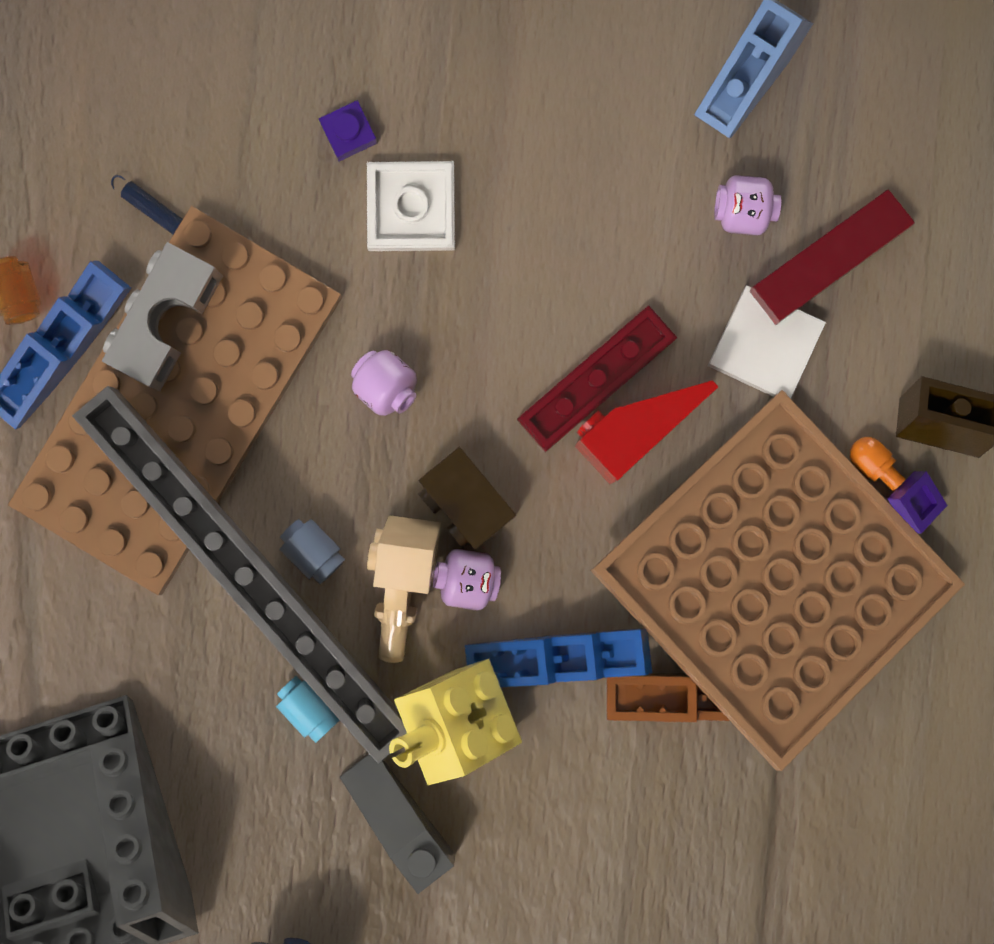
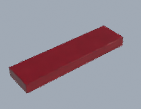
M887 189L758 282L749 292L774 324L778 325L911 228L915 222L890 190Z
M648 305L517 418L518 423L546 453L677 339V336Z

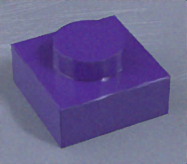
M358 100L318 118L339 162L378 144Z
M914 471L888 498L892 507L917 534H922L948 506L927 471Z

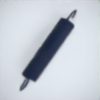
M115 175V176H113V178L111 179V185H112L113 189H114V186H113V180H114V178L120 177V178H122L123 180H125L122 176H120V175ZM129 181L123 187L121 198L174 235L183 220L181 217L177 216L176 213L158 202V200L139 188L132 181Z

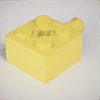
M489 659L455 669L394 699L407 734L391 741L389 745L390 753H394L403 747L405 748L404 752L392 759L402 768H407L418 760L427 785L466 776L522 743Z

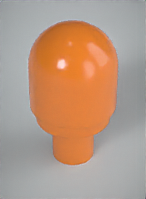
M863 437L854 442L850 449V460L867 479L870 478L875 482L880 478L892 491H895L906 480L892 466L897 461L892 457L893 453L879 440L873 437Z

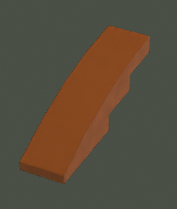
M686 673L607 677V720L655 722L730 721Z

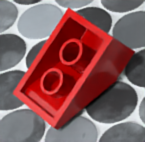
M711 380L614 408L606 416L598 410L576 432L581 439L575 447L609 484L618 481L718 388V385Z

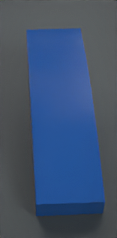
M100 261L89 262L68 296L59 297L37 331L26 334L0 373V417L14 429L20 428L52 393L101 332L131 290L127 283Z
M645 628L544 636L465 645L467 666L489 659L500 687L549 685L555 682L588 681L606 677L641 676L652 673L649 637Z

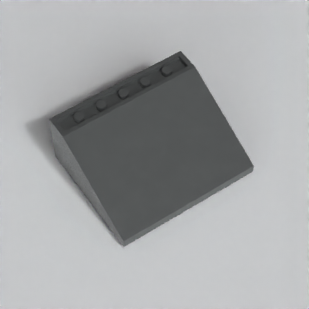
M125 695L1 735L0 944H168L198 934L191 888L133 700Z

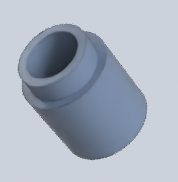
M300 519L296 520L280 536L285 542L280 551L309 580L314 578L320 585L345 561L338 553L341 548L312 519L305 524Z

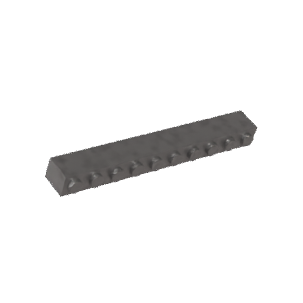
M110 386L104 388L73 414L72 417L379 764L390 754L389 745L391 741L407 734L397 707L119 390Z

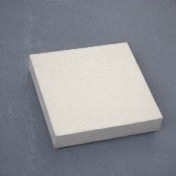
M454 161L367 162L368 251L455 250Z
M746 285L708 366L773 397L783 390L791 399L826 322L801 310H797L778 325H775L749 292L751 287Z

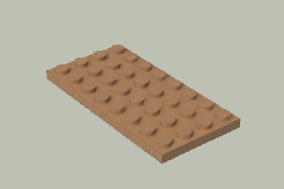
M192 205L169 243L214 266L223 277L203 314L187 306H174L162 314L158 324L160 338L165 344L176 349L181 354L161 391H157L102 362L106 354L102 350L8 503V506L158 596L164 593L187 555L189 548L72 415L107 386L118 389L218 503L342 299L340 293ZM127 313L124 314L123 318L121 319L120 323H119L118 326H117V329L120 328V326H121V324L123 323V321H124V319H125Z

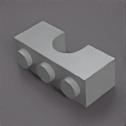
M168 242L162 251L157 250L151 257L146 269V273L149 275L141 290L136 289L130 295L125 306V313L127 315L120 328H115L108 335L103 346V352L106 354L102 359V362L157 391H161L181 354L176 349L165 344L160 338L158 324L162 314L174 306H187L203 314L223 277L214 266Z

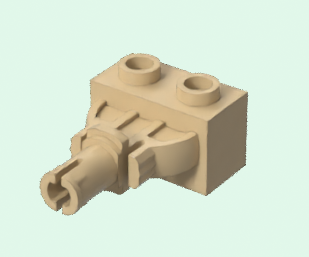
M389 515L384 529H376L374 543H371L369 548L367 570L375 571L373 587L385 588L384 603H378L374 616L381 622L378 654L380 660L391 663L404 660L408 626L415 622L417 608L410 607L411 593H429L436 566L441 522Z

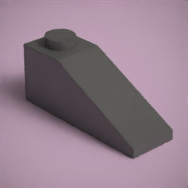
M368 754L340 776L341 781L388 856L417 894L454 867L456 854L384 759L378 764Z

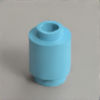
M297 675L277 693L282 701L276 708L304 738L308 735L315 743L340 721L305 680L301 681Z

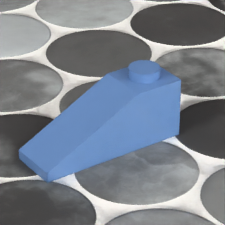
M763 0L694 115L728 138H732L790 62L814 23L777 0Z

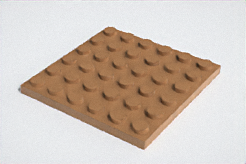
M783 390L771 398L590 570L776 771H782L965 585Z

